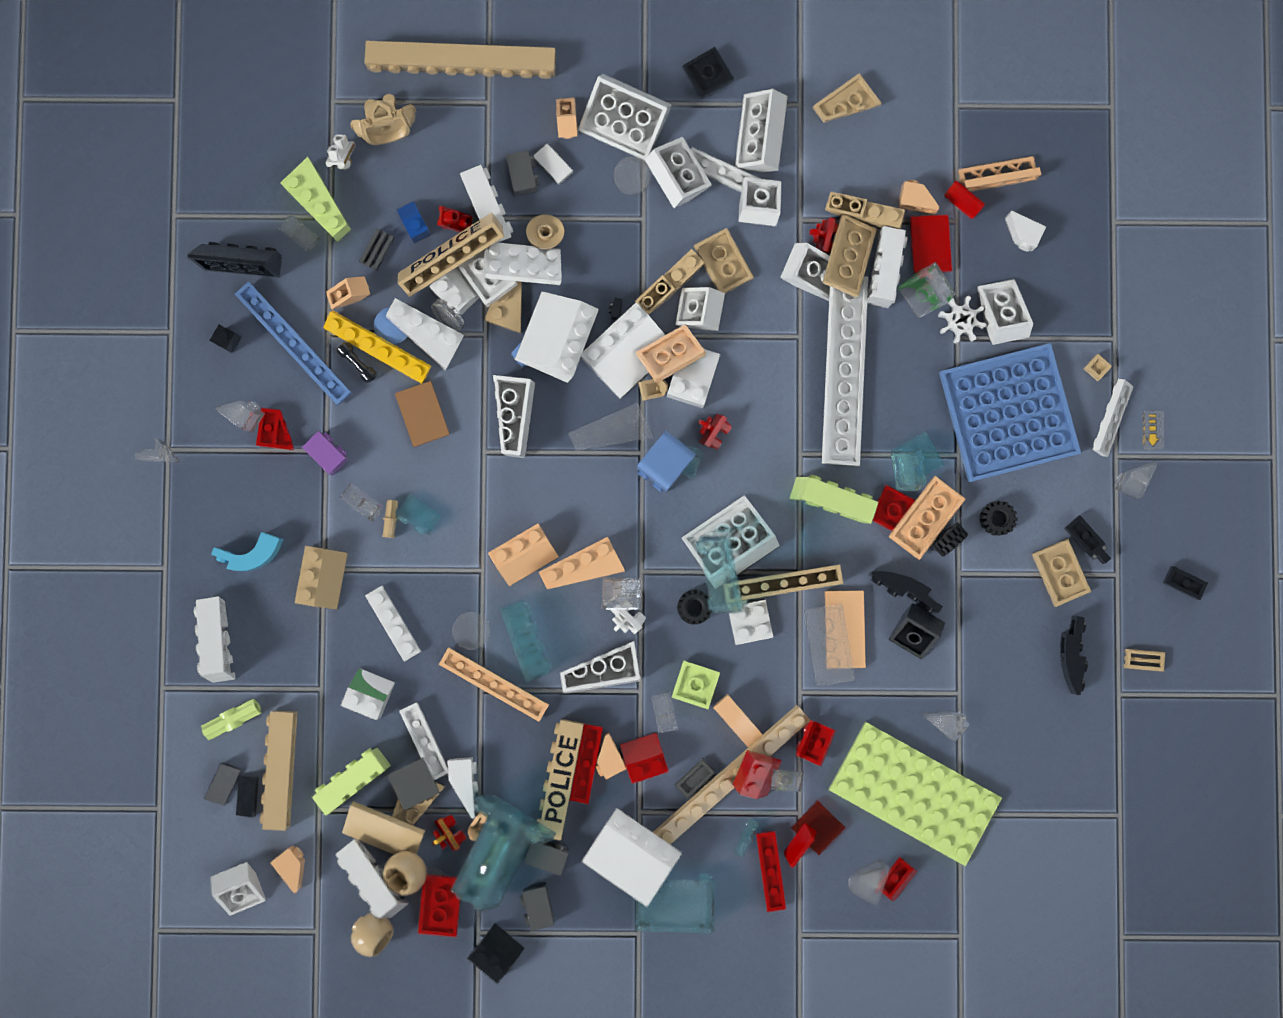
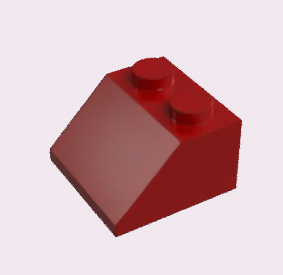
M657 732L620 744L632 784L669 772Z
M747 750L733 786L743 796L754 799L768 796L782 760Z

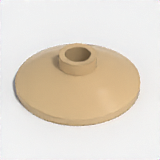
M539 215L528 223L526 235L533 246L540 249H550L562 241L564 227L561 221L552 215Z

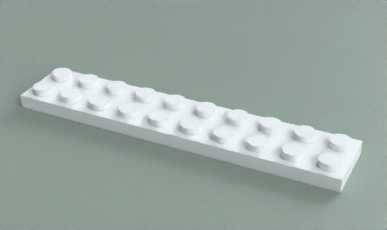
M866 276L863 278L861 290L857 297L830 286L822 447L823 464L860 466L868 277Z

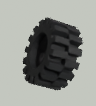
M995 501L987 504L982 509L980 523L982 522V528L986 529V532L991 533V535H1006L1017 525L1015 524L1018 521V517L1015 516L1017 512L1013 510L1014 507L1010 506L1008 502ZM996 511H1001L1005 515V522L1001 526H997L992 522V515Z
M957 522L940 535L932 546L944 557L954 550L968 536V533Z
M699 590L687 591L678 600V614L686 623L694 625L703 623L710 617L712 612L710 598ZM691 600H698L702 604V610L697 615H692L687 610V604Z

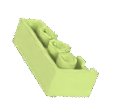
M308 157L280 182L337 242L351 230L314 164Z
M815 475L796 477L789 499L795 501L805 500L807 505L821 506L825 511L836 514L840 513V516L862 523H872L878 504L877 501L872 500L873 496L864 493L861 495L855 494L856 490L848 487L844 489L838 488L839 484L827 481V483L822 482L821 478Z
M378 747L374 750L371 748L361 754L363 758L359 761L353 760L345 766L347 768L345 772L341 774L339 771L330 778L332 782L327 786L323 783L314 790L316 794L312 798L325 816L391 766Z

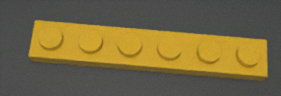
M334 310L330 311L324 324V329L419 383H424L432 367L431 365Z

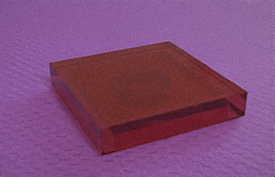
M818 800L790 827L796 834L804 824L816 830V837L810 848L818 855L846 828Z

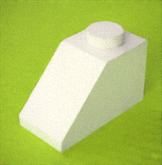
M1011 211L1005 219L1014 243L1019 245V248L1024 251H1033L1037 247L1046 226Z

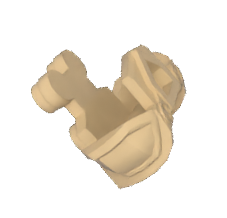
M387 94L383 97V100H367L364 107L366 119L352 120L350 126L358 137L363 138L371 145L393 142L408 136L410 128L415 121L416 109L413 105L409 104L396 110L394 96Z

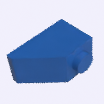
M414 201L397 209L414 243L431 235Z

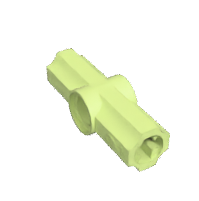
M252 699L219 714V717L201 726L203 735L208 740H211L226 731L230 732L242 726L244 722L262 713L259 703Z

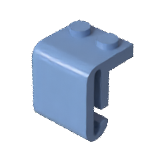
M666 430L637 465V470H639L637 474L644 480L650 479L654 483L652 486L659 492L665 491L667 493L696 454Z

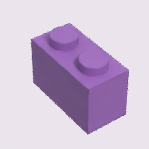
M318 431L302 448L329 475L333 476L349 460L345 456L347 452L341 446L336 447L332 443L334 439L325 432L323 434Z

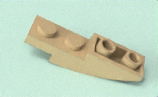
M831 191L825 209L835 215L842 216L845 214L862 223L879 228L886 226L901 229L905 215L904 209L871 203L864 198Z
M691 249L635 302L648 315L651 314L688 282L692 275L705 264L704 261Z

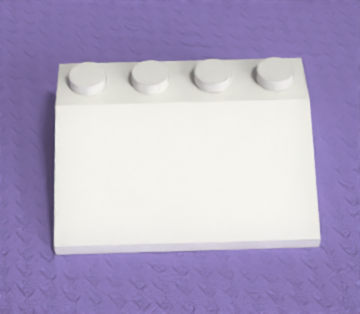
M602 74L596 80L578 130L645 160L653 149L671 104Z
M541 292L515 360L568 383L575 373L599 309L579 300Z
M636 302L582 352L581 358L621 399L649 373L637 357L636 352L662 338L665 334Z
M745 495L682 537V540L715 588H718L780 546L774 533Z
M616 809L582 862L647 907L682 853L619 809Z

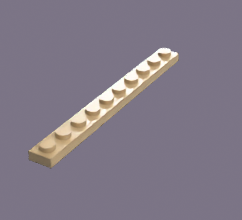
M796 705L652 833L668 844H672L735 788L733 782L747 750L771 756L802 729L810 719Z

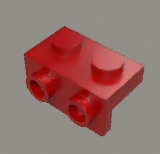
M810 720L804 727L802 741H799L796 746V756L822 766L836 730Z

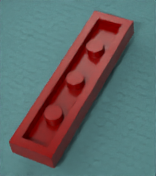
M585 723L583 725L569 801L589 804L603 729L601 726Z
M775 830L755 833L767 912L786 910Z

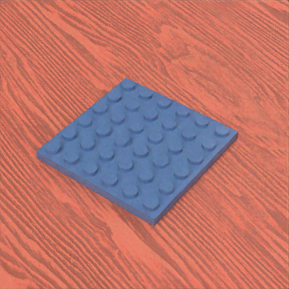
M1051 343L939 372L968 482L1081 454Z

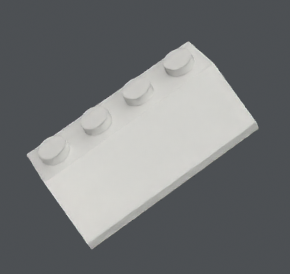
M774 89L744 94L736 168L757 172L778 170L787 103L786 95Z

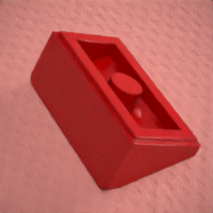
M955 181L944 194L946 199L970 219H973L985 206L980 199L958 181Z
M807 824L801 827L784 850V855L792 868L795 867L815 840L816 830Z
M899 857L876 888L894 902L915 876L917 870Z

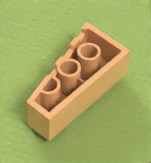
M606 537L539 571V574L546 588L552 589L625 572L609 538Z

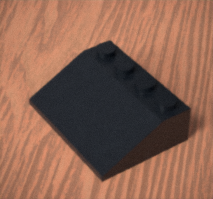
M208 242V244H200L188 253L187 256L188 259L205 271L280 278L282 255L275 248L265 247V250H260L258 247L247 245L246 248H240L236 244L220 246L217 242Z

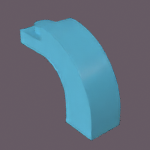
M261 532L256 546L247 554L237 555L214 547L211 555L216 556V560L227 564L229 561L226 569L253 571L262 568L274 559L284 539Z

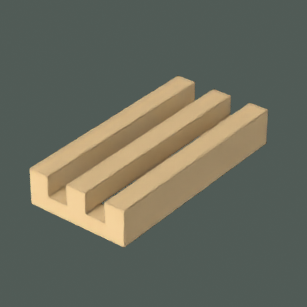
M1125 649L1124 668L1164 672L1165 652ZM1131 653L1160 656V660L1131 657ZM1130 661L1160 663V667L1130 665Z

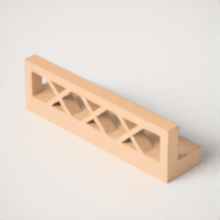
M1033 156L958 170L960 183L969 191L1032 181L1041 175L1040 167H1035ZM1029 162L1030 169H1018L1022 163ZM1008 166L1009 168L1014 170L1013 172L1004 174L1000 172L1002 167ZM988 169L995 173V175L987 177L981 175L984 170ZM972 173L977 178L965 180L964 174Z

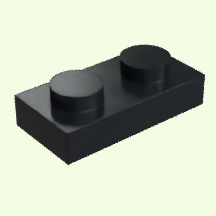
M1170 566L1163 584L1196 600H1201L1208 582L1175 566Z

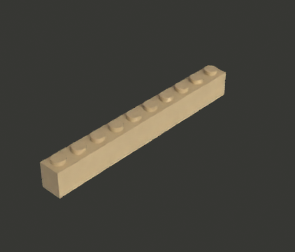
M366 41L365 65L372 72L389 70L392 73L408 71L412 74L427 72L433 75L443 72L447 75L464 73L467 76L483 74L488 77L496 74L504 77L521 75L523 78L539 76L543 79L555 77L556 50L555 48Z

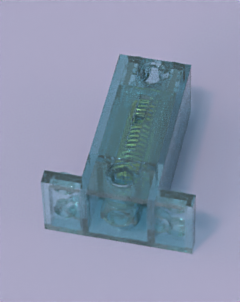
M495 795L477 796L474 804L479 806L481 812L489 815L451 889L458 899L468 901L477 911L499 907L530 843L537 844L553 840L556 832Z

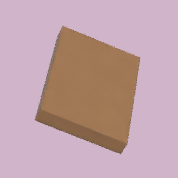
M431 381L395 393L414 448L450 435Z

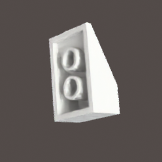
M795 243L780 278L829 301L830 286L822 282L830 256L809 243Z
M1015 279L978 286L980 303L984 307L982 312L986 323V330L992 345L1029 338L1033 321Z
M704 349L706 356L674 373L667 397L703 408L720 354Z

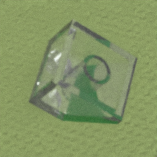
M936 262L920 270L898 286V289L917 318L949 303L956 294Z

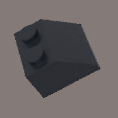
M912 603L903 613L888 640L922 660L941 637L945 622Z
M494 923L470 952L467 959L498 984L515 963L524 947Z

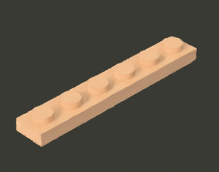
M451 648L447 649L439 663L440 666L540 722L549 706L548 703Z

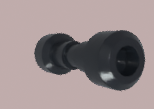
M348 342L342 343L337 348V353L356 367L361 373L360 378L365 383H370L376 378L377 372L372 367H367L358 359V356L353 352V347Z

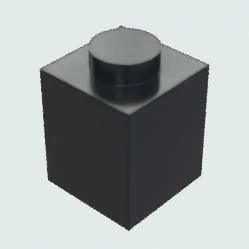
M218 324L209 341L233 353L241 336Z

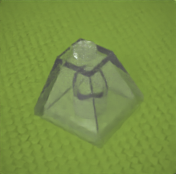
M640 576L602 577V610L641 609Z
M879 859L856 870L854 875H851L849 878V890L851 893L877 905L890 867L884 860Z

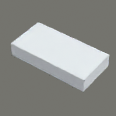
M548 144L534 155V159L559 185L573 173V170Z

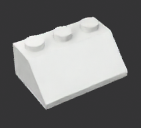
M683 137L653 149L645 159L673 208L689 202L712 185Z

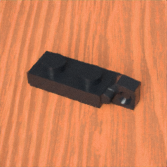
M1080 515L1064 527L1069 535L1093 560L1097 558L1102 564H1106L1111 559L1105 552L1107 549L1106 543Z

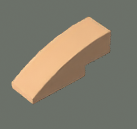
M728 694L713 706L747 747L751 746L762 736V733Z

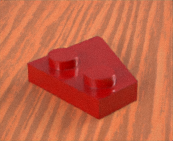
M261 408L256 446L294 451V445L281 410Z

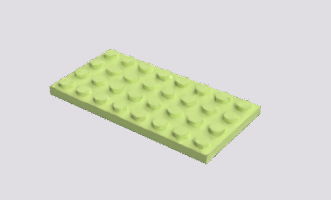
M867 722L862 726L828 789L964 866L967 865L1002 797Z

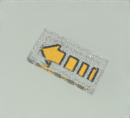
M1143 411V450H1163L1164 411Z

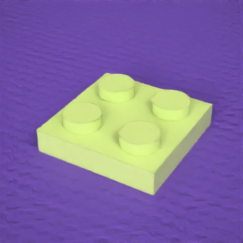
M683 660L672 698L709 709L720 672Z

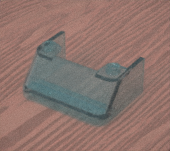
M734 528L703 533L699 537V541L696 542L697 551L702 556L710 597L707 599L708 608L713 610V613L743 612L748 604V599L742 600L730 542V536L733 534Z

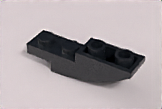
M870 571L868 574L872 577L871 581L878 586L884 585L888 588L886 592L895 598L897 595L903 597L907 592V597L915 603L918 600L923 604L922 608L931 614L933 612L939 613L943 608L942 605L927 596L932 589L913 578L886 571Z
M1080 616L1071 617L1069 634L1061 633L1060 658L1063 675L1071 694L1081 695V691L1083 692L1085 688L1083 677L1084 672L1088 669L1087 657L1079 656V652L1083 649L1082 633L1086 630L1085 617Z

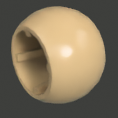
M403 851L396 853L387 861L383 875L385 883L391 891L399 895H410L423 886L427 871L425 863L417 854Z
M372 913L367 914L365 917L361 916L352 927L351 942L354 949L361 955L375 957L383 951L391 940L394 933L393 926L387 918L379 919Z

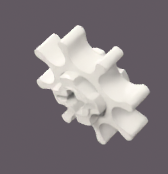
M970 296L964 299L963 306L956 305L954 299L951 298L948 301L952 308L951 313L941 311L938 314V317L945 318L948 321V326L942 328L940 333L943 334L947 330H952L955 333L954 344L960 341L961 334L968 335L969 340L973 342L976 339L972 332L973 327L983 329L986 326V323L978 322L976 319V314L982 312L984 307L981 306L977 310H972L969 307ZM968 316V318L964 322H959L956 324V322L960 318H965Z

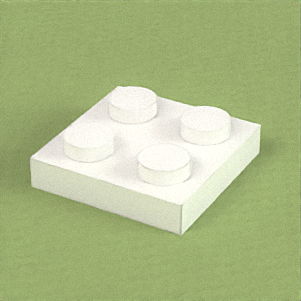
M766 600L728 607L735 645L773 638Z

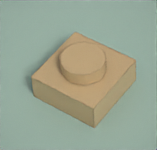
M1096 354L1083 369L1096 381H1099L1112 366L1099 354Z

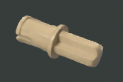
M387 500L385 518H383L384 529L382 537L395 538L396 521H398L396 519L398 501Z

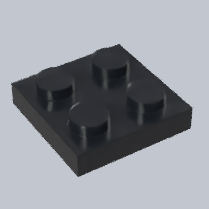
M715 47L682 65V69L701 100L734 81L733 75Z

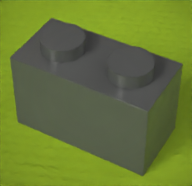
M528 150L506 155L515 197L537 192L536 186L540 184L538 175L533 174L532 168L536 167L534 156H530Z
M542 837L532 838L524 864L561 876L569 853L566 846L560 843H555V845L547 843L548 840Z
M547 884L524 888L523 895H520L522 907L526 906L527 914L524 915L526 925L530 926L531 931L554 926L555 918Z

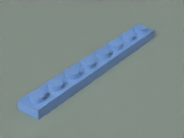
M249 281L235 293L238 299L336 405L339 406L352 394Z

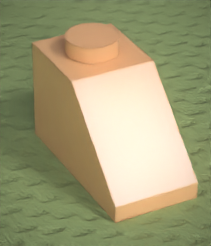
M575 98L556 99L559 138L569 139L578 136Z
M908 180L901 186L899 209L933 215L937 213L939 205L924 184H919L916 180Z
M365 276L345 278L326 291L333 310L363 300L370 295Z
M609 732L605 735L597 760L598 765L596 766L601 777L604 776L605 779L627 769Z
M294 845L274 859L271 865L292 892L296 893L302 888L305 859L303 858V852L298 847L295 848Z

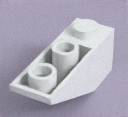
M473 757L449 759V782L471 818H475L477 813L480 812L479 801H476L475 793H478V781L474 780V774H477V762H473Z

